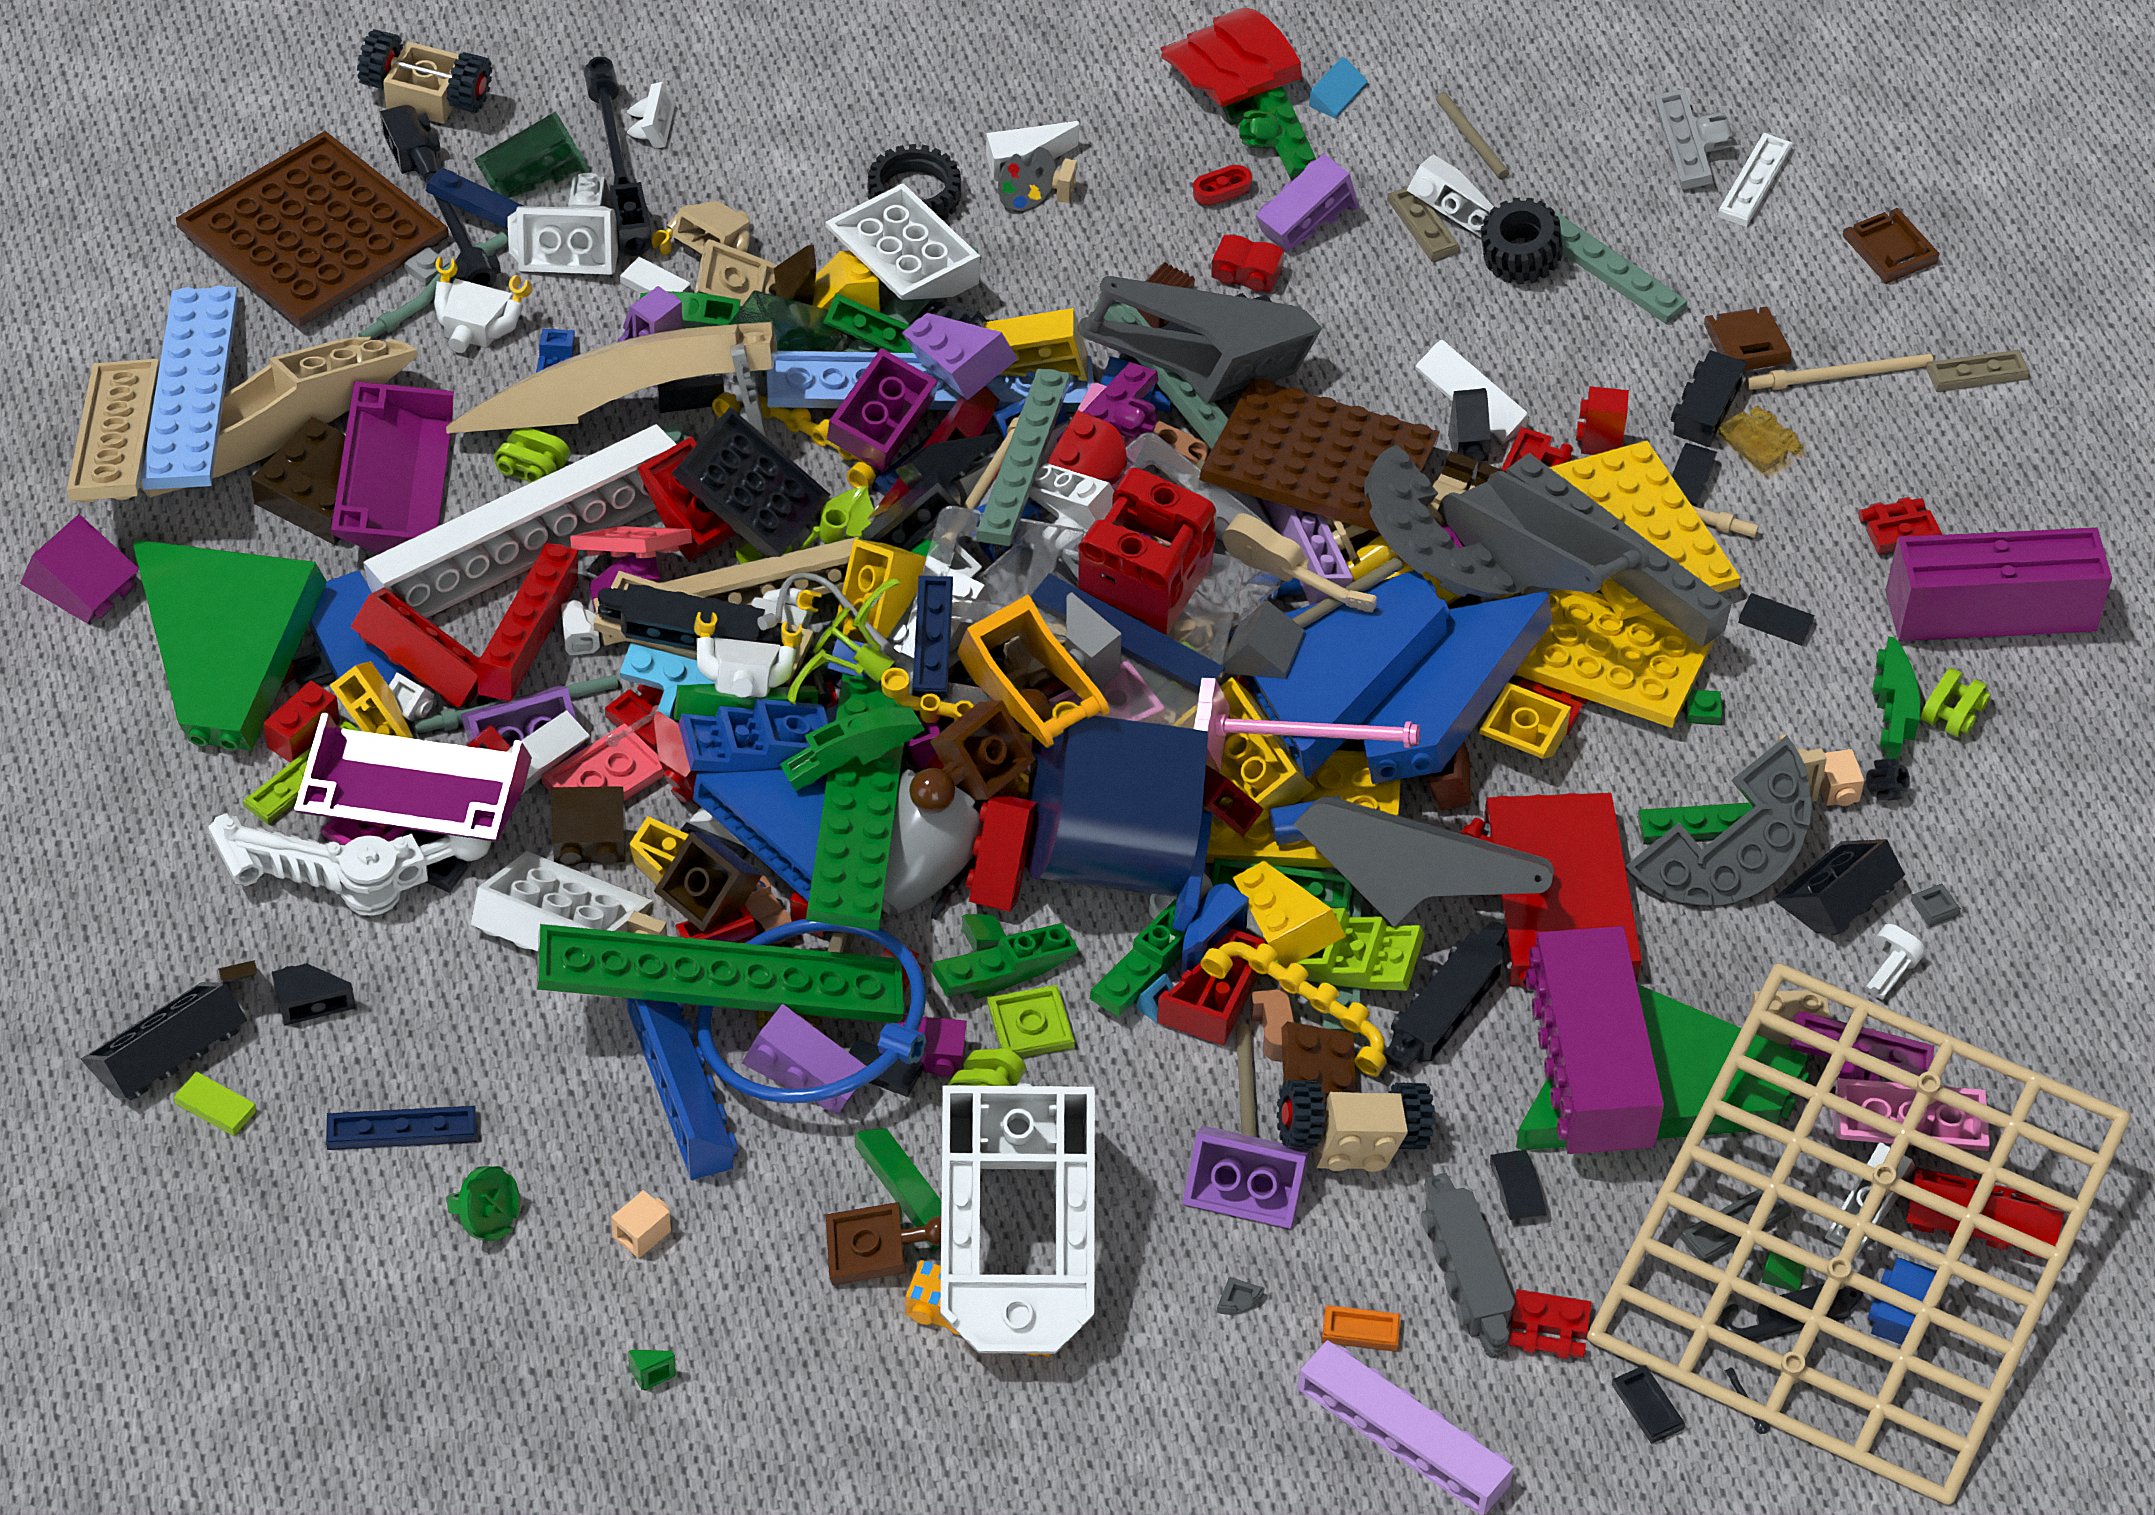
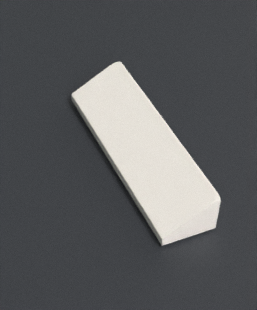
M1444 340L1437 342L1415 366V369L1451 401L1453 400L1454 391L1486 388L1490 433L1501 444L1517 436L1521 427H1527L1528 413Z

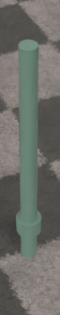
M611 675L564 687L568 688L570 698L572 699L618 688V680L616 675ZM505 700L455 711L454 708L440 711V715L413 721L415 732L420 734L442 728L444 731L457 729L459 724H463L462 713L497 704Z

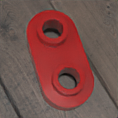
M1230 165L1201 175L1193 182V198L1203 205H1215L1244 195L1251 189L1252 173L1242 165Z

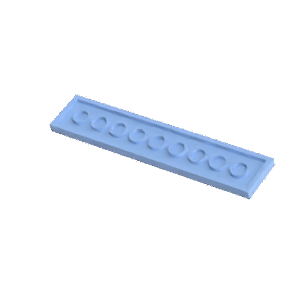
M214 286L212 288L200 289L185 287L179 290H172L141 477L143 490L212 485L239 298L237 287Z
M778 351L773 369L766 370L767 407L839 408L878 352ZM891 353L938 380L935 399L927 410H951L960 399L961 395L919 361L914 353ZM1088 356V381L1078 380L1077 375H1070V385L1063 401L1065 412H1076L1090 385L1094 383L1091 356ZM1027 372L1026 377L998 375L986 386L1000 399L995 411L1026 398L1036 373Z

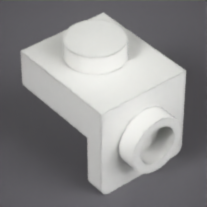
M396 673L389 687L398 703L402 716L411 721L425 718L432 708V698L435 694L403 675Z

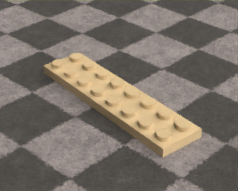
M159 358L92 364L67 486L69 501L90 503L97 499L114 498L116 500H126L133 496H138L160 367Z

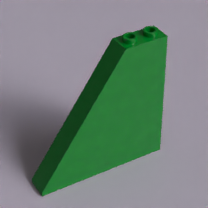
M135 540L133 547L180 727L188 740L197 746L213 745L231 751H236L237 749L252 751L264 725L263 722L266 721L327 583L325 577L314 561Z
M1637 984L1664 1104L1657 1139L1687 1137L1742 1028ZM1755 1034L1745 1056L1806 1083L1808 1082L1810 1073L1805 1071L1808 1056ZM1740 1069L1737 1070L1722 1100L1776 1125L1779 1124L1782 1117L1789 1119L1796 1103V1099L1793 1098L1795 1093ZM1552 1079L1545 1081L1519 1127L1516 1148L1520 1150L1566 1147L1565 1141L1559 1140L1557 1135V1118H1560L1558 1109L1553 1110L1551 1106L1550 1090L1553 1088ZM1715 1114L1705 1135L1753 1130Z

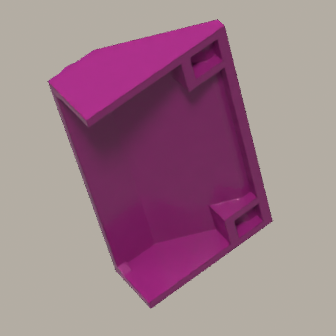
M354 381L332 520V535L376 554H381L438 527L451 433H447L446 426L453 421L454 391Z
M321 713L294 811L315 816L497 842L524 790L532 757L522 741L515 740L512 753L342 729L335 724L329 714Z

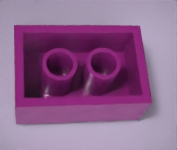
M881 348L829 420L827 440L884 472L934 401L938 380Z

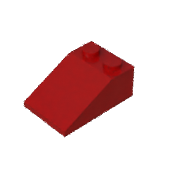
M692 436L638 467L640 476L665 528L691 529L692 543L679 545V550L688 562L693 561L738 534L732 530L729 524L715 512L709 510L690 490L684 488L671 475L697 445Z

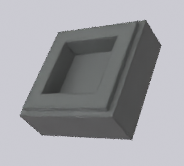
M1942 883L1912 894L1911 897L1912 904L1928 926L1935 925L1960 914L1961 908Z

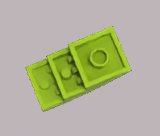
M1332 908L1346 937L1296 963L1307 970L1309 976L1306 980L1364 989L1407 991L1425 934L1420 925L1387 926L1383 917H1350L1345 908Z

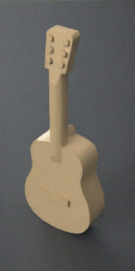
M1244 513L1236 514L1223 534V542L1227 551L1235 559L1249 567L1269 572L1287 582L1295 578L1346 603L1350 608L1354 607L1365 612H1373L1377 606V596L1352 590L1348 591L1308 569L1309 559L1304 556L1303 550L1298 543L1278 534L1264 522Z

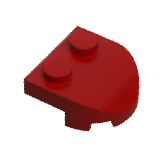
M1077 410L1046 463L1106 481L1113 485L1124 474L1128 458L1123 438L1112 424Z

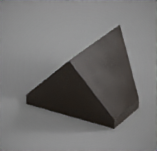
M807 245L774 267L778 315L813 312L817 269L814 245Z

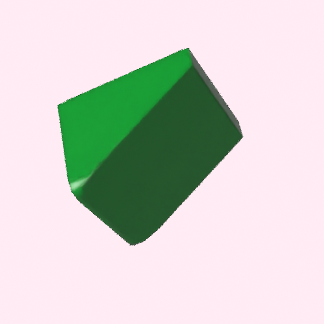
M965 914L962 916V931L974 952L997 947L1000 937L1006 936L995 915Z
M1770 1251L1761 1283L1792 1292L1797 1291L1801 1284L1805 1266Z
M637 1349L628 1351L629 1370L641 1390L645 1391L675 1377V1355L672 1351Z

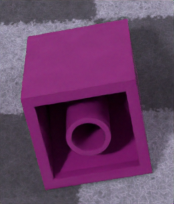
M78 514L32 555L20 584L83 622L89 623L95 616L102 619L114 606L112 601L118 595L125 598L135 588L137 583L134 579L139 568L86 519Z

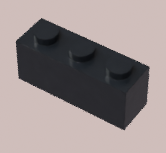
M1712 350L1708 352L1704 362L1699 360L1693 373V383L1687 382L1682 394L1683 403H1677L1672 412L1671 422L1675 423L1673 435L1710 448L1743 383L1747 362Z
M936 468L862 530V540L885 543L908 551L961 506L960 491Z

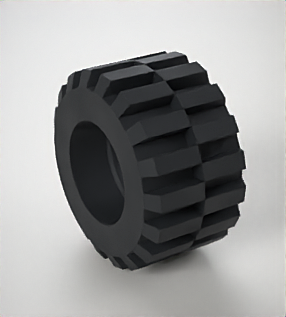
M1520 197L1513 198V202L1508 203L1507 200L1501 202L1500 208L1494 206L1490 210V216H1485L1483 220L1484 226H1481L1483 255L1487 268L1489 270L1493 269V275L1497 278L1503 275L1504 281L1511 283L1512 279L1517 280V284H1524V281L1528 280L1534 283L1537 282L1538 277L1541 276L1544 279L1549 276V270L1554 271L1558 267V261H1561L1563 250L1560 220L1558 216H1555V211L1551 207L1546 208V203L1542 201L1535 203L1534 198H1526V201H1520ZM1518 238L1534 239L1524 244L1511 243V241Z

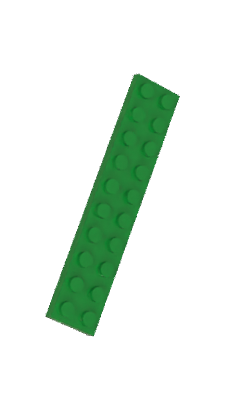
M842 675L836 720L875 709L903 707L882 692L881 680L879 683H876L873 679H867L860 675ZM904 742L887 751L879 759L872 760L865 765H862L858 756H855L844 766L828 772L806 921L879 931Z
M540 924L537 990L776 1012L784 1004L796 1014L889 1023L902 1022L904 1015L902 963L898 958Z

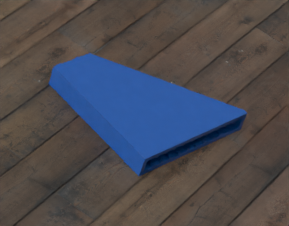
M1416 570L1383 580L1363 592L1377 596V606L1373 612H1365L1354 607L1350 608L1345 603L1303 628L1305 636L1286 679L1243 675L1270 721L1360 725L1447 634L1446 619L1450 616L1448 606L1443 598L1439 599L1436 596L1432 581H1426L1423 575ZM1318 603L1285 613V615L1293 619ZM1235 630L1227 633L1229 644L1235 633ZM1279 735L1305 778L1312 776L1346 740L1344 738Z
M1548 591L1449 609L1450 616L1446 619L1447 634L1361 723V725L1404 727L1406 721H1412L1413 724L1420 725L1419 745L1412 746L1411 748H1405L1403 741L1364 740L1372 784L1440 772L1444 769L1553 622Z
M838 705L825 710L828 723L836 721ZM782 767L753 771H700L696 773L693 800L809 902L828 773L819 777L813 784L804 786L797 791L792 787Z

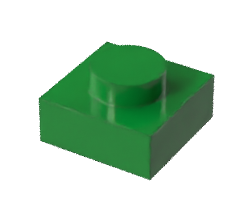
M1691 689L1685 701L1686 723L1720 725L1722 718L1721 691Z

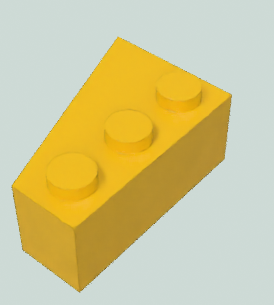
M1074 308L984 322V328L1003 333L1017 357V360L999 375L1026 377L1027 372L1036 373L1038 368L1054 369L1059 372L1070 373V375H1077L1078 380L1088 381V351L1083 336L1080 335L1077 329L1078 321Z
M647 816L630 842L635 865L658 885L689 834Z
M1262 861L1233 877L1239 891L1249 898L1248 907L1269 946L1277 951L1278 963L1284 968H1288L1291 963H1298L1346 937L1332 908L1267 862Z

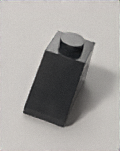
M1486 388L1454 391L1448 431L1452 451L1478 462L1488 461L1491 443Z
M308 963L287 966L283 969L272 971L275 995L284 1026L356 1009L351 982Z

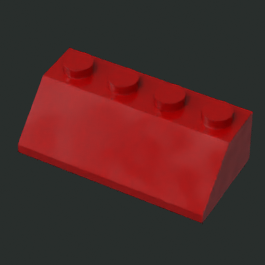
M1916 1167L1911 1184L1967 1208L1980 1181ZM1995 1184L1981 1214L2055 1246L2059 1238L2064 1211L2013 1188ZM1908 1200L1906 1222L1913 1223V1229L1926 1233H1934V1229L1949 1231V1237L1953 1238L1960 1221L1915 1201ZM1974 1228L1969 1238V1241H1971V1237L1985 1239L1987 1246L2007 1250L2009 1245L2015 1246ZM2023 1249V1253L2026 1255L2042 1258Z

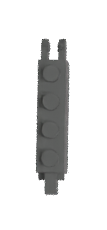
M1447 1173L1428 1176L1425 1178L1424 1184L1427 1203L1426 1210L1421 1212L1422 1224L1425 1232H1431L1433 1235V1253L1438 1264L1443 1263L1445 1267L1444 1281L1449 1294H1455L1458 1302L1456 1303L1458 1321L1461 1326H1467L1471 1337L1479 1336L1486 1355L1499 1358V1356L1505 1354L1507 1348L1505 1342L1509 1337V1329L1507 1328L1512 1322L1515 1301L1472 1191L1465 1188L1456 1189Z

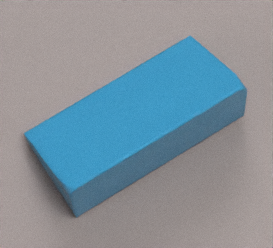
M1341 57L1311 89L1309 107L1336 119L1367 85L1368 80L1345 57Z

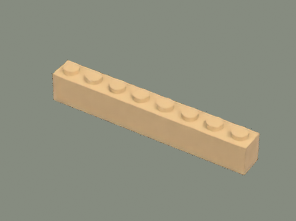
M859 538L846 539L782 554L780 557L765 558L660 584L705 598H717L721 601L735 602L740 605H751L755 597L763 598L766 592L781 589L788 577L797 573L816 574L833 583L839 590H843L853 540ZM797 580L789 586L800 590L819 592L821 595L831 593L824 585L811 580ZM594 598L596 614H598L599 601L598 598ZM601 633L605 646L626 641Z

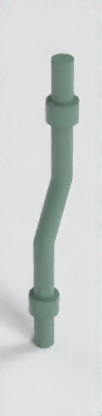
M501 232L485 243L479 242L472 247H480L486 252L487 256H491L493 252L508 244V238ZM449 264L442 270H448L451 267V264ZM437 273L418 297L392 313L387 311L379 316L377 322L358 333V337H371V340L384 332L389 334L399 328L400 322L428 306L435 297L437 281L440 282L441 280L440 273Z

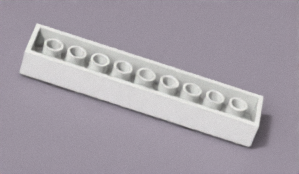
M657 424L364 561L368 586L372 593L381 588H386L415 611L428 618L531 569L546 543L560 544L571 548L570 536L613 526H621L656 509L640 476L638 467L677 444Z

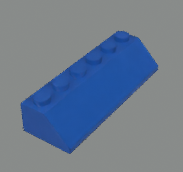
M626 998L628 1014L690 1180L733 1169V1155L738 1153L736 1140L733 1133H726L724 1125L727 1124L725 1111L722 1104H715L713 1096H716L715 1086L711 1075L705 1076L702 1068L705 1067L704 1057L700 1047H694L691 1040L694 1039V1032L689 1018L683 1019L681 1012L684 1010L683 1003Z

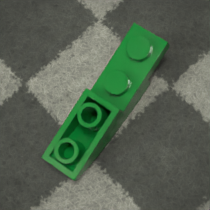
M667 291L676 295L682 301L683 329L769 322V312L740 306L741 300L703 293ZM649 292L641 293L639 299H641Z
M1888 636L1885 650L1878 649L1875 669H1880L1881 675L1875 674L1872 694L1878 695L1877 708L1884 709L1882 722L1888 723V729L1882 728L1879 748L1885 749L1884 759H1899L1903 739L1915 740L1920 720V697L1916 676L1905 651L1895 637Z
M714 684L677 685L674 718L679 721L682 713L716 717L719 706L753 709L757 698L789 701L787 695L790 687L771 688L767 697L764 698L751 696L741 698L733 694L717 692ZM800 686L796 702L817 704L819 691L815 686Z
M893 707L861 712L831 722L805 735L810 746L780 763L792 787L797 791L804 786L813 784L819 777L831 770L844 766L855 756H858L862 765L872 760H877L887 751L903 742L910 741L916 734L925 729L911 707Z
M1176 899L1134 939L1133 949L1091 989L1089 998L1091 1001L1119 1017L1133 1002L1137 1004L1140 994L1163 974L1168 973L1182 954L1184 937L1187 931L1182 932L1172 928Z
M1059 923L1000 937L997 947L935 961L931 972L946 997L971 992L975 999H979L1046 973L1077 954L1079 948L1064 924Z

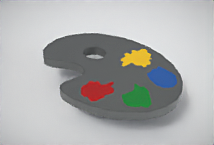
M1038 147L1034 151L1029 166L1024 165L1021 156L1016 153L1002 167L998 178V195L1002 204L1009 210L1016 212L1029 210L1042 202L1050 192L1056 168L1053 156L1047 149ZM1037 168L1042 170L1041 178L1036 177L1035 172Z

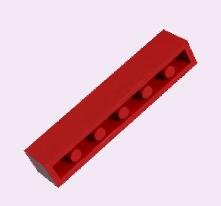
M546 543L478 661L479 695L512 701L559 617L561 604L567 602L578 581V549L565 547L560 544Z

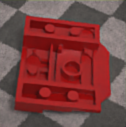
M1240 8L1214 17L1213 25L1188 33L1187 38L1161 47V58L1174 66L1191 86L1206 89V94L1220 107L1302 78L1301 61L1286 37L1267 17L1250 8Z

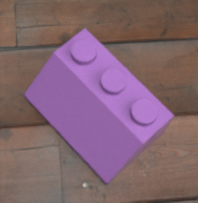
M560 685L514 698L511 702L503 701L461 714L468 743L489 725H492L510 747L514 745L515 740H523L566 710L576 720L569 690L567 687ZM583 743L580 746H578L574 751H572L562 761L567 760L571 756L583 750Z
M1202 1125L1196 1133L1182 1204L1291 1229L1305 1179L1310 1149L1286 1147L1279 1142Z

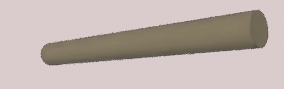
M1442 92L1438 94L1436 101L1499 179L1507 177L1509 175L1508 169L1447 93Z
M1395 557L1346 586L1345 589L1363 593L1403 569V563L1400 558ZM1330 596L1292 620L1300 627L1305 628L1345 603Z
M1240 1023L1236 1026L1241 1130L1243 1135L1257 1137L1250 1026L1246 1023Z

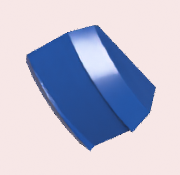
M1227 883L1215 885L1205 895L1191 923L1188 924L1182 951V975L1188 969L1190 971L1193 970L1200 963L1208 949L1212 948L1231 929L1247 933L1249 898Z

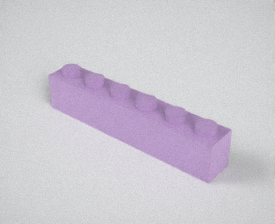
M1262 499L1277 533L1295 541L1301 546L1304 556L1309 559L1308 569L1343 588L1352 583L1353 577L1324 516ZM1300 581L1310 605L1330 597Z
M1327 1340L1300 1369L1297 1388L1299 1391L1478 1514L1486 1515L1511 1486L1514 1466L1502 1454L1492 1452L1478 1443L1471 1433L1461 1431L1453 1426L1440 1412L1428 1409L1418 1402L1409 1391L1402 1388L1399 1389L1387 1381L1378 1370L1371 1367L1368 1368L1356 1360L1346 1348L1337 1347Z

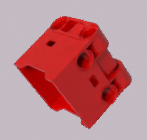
M1139 468L1128 469L1113 492L1112 508L1104 520L1093 522L1078 546V589L1108 605L1144 620L1149 627L1167 635L1213 564L1214 541L1216 538V507L1206 497ZM1147 532L1171 544L1169 548L1158 544L1157 541L1140 533ZM1102 574L1116 579V582L1103 577Z

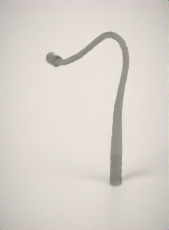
M797 573L788 577L783 583L777 600L776 615L773 613L759 617L757 622L761 630L775 627L777 623H781L783 605L789 586L801 579L815 581L827 587L833 592L844 608L847 606L851 608L848 614L853 620H855L858 611L841 591L827 579L816 574ZM866 621V628L875 641L882 646L880 650L895 661L892 665L894 668H901L908 673L909 682L912 685V665L908 664V661Z

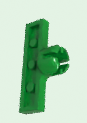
M1279 86L1253 96L1259 110H1249L1244 113V117L1248 119H1243L1239 123V137L1242 139V144L1250 148H1275L1289 177L1297 178L1311 161L1316 160V157L1284 87Z

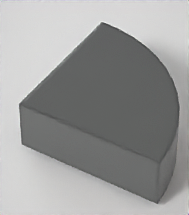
M1229 1277L1218 1303L1217 1313L1233 1315L1252 1309L1262 1299L1265 1288Z

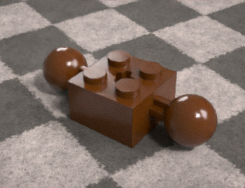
M1035 689L1019 691L1043 723L1051 719V704L1042 692ZM1002 700L978 702L930 741L944 768H927L914 776L909 789L913 804L925 813L935 814L942 812L953 802L955 786L974 800H988L1036 760L1021 734L1031 733L1010 715Z

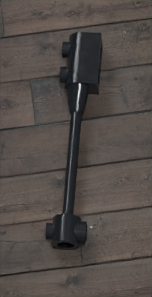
M595 57L585 66L584 77L589 98L596 103H600L615 176L613 185L609 186L610 202L617 220L619 246L624 254L637 256L647 252L651 247L650 221L641 182H632L625 166L612 100L619 93L614 65L609 58Z
M401 105L380 111L382 133L401 174L416 171L427 183L438 171L436 152L441 150L436 132L427 134L428 131H431L428 115L426 113L418 114L416 109L410 105ZM434 196L461 252L456 259L458 270L453 279L455 280L456 278L491 288L496 282V274L501 273L497 256H487L482 248L472 247L452 204Z

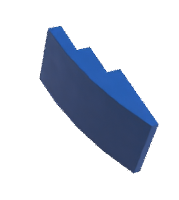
M360 570L327 581L308 626L319 651H323L330 664L335 679L340 678L355 665L371 661L388 686L396 673L414 682L415 679L409 670L402 665L392 663L386 657V653L375 645L364 642L359 637V633L350 627L369 594L372 593Z
M758 698L753 709L719 706L716 717L682 713L678 723L690 770L716 772L780 768V763L810 746L805 735L829 724L824 706L821 704L796 702V705H794L790 701Z

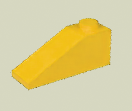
M371 661L355 665L330 685L362 732L414 739L391 688Z

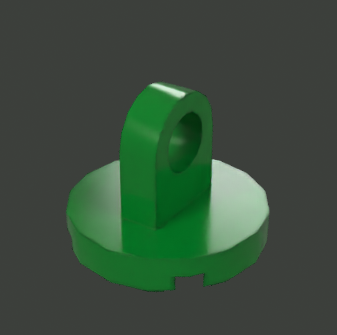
M479 1166L466 1177L460 1192L446 1197L448 1213L459 1214L463 1228L469 1236L479 1241H496L509 1234L513 1228L510 1224L513 1218L518 1217L520 1210V1193L513 1176L506 1174L505 1169L500 1166Z

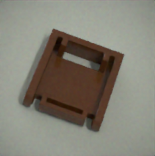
M1898 208L1891 210L1889 216L1884 212L1854 224L1853 228L1848 227L1843 230V238L1885 284L1938 262L1940 253ZM1913 256L1915 257V258H1913V259H1910V260H1908V261H1905V262L1900 263V264L1897 265V263L1900 262V261H1903V260L1908 259V258L1913 257Z
M1767 306L1760 307L1759 313L1753 308L1717 314L1716 320L1713 315L1705 316L1704 325L1717 352L1747 362L1745 371L1790 364L1792 351ZM1769 347V351H1762L1750 354H1743L1742 352L1745 350Z

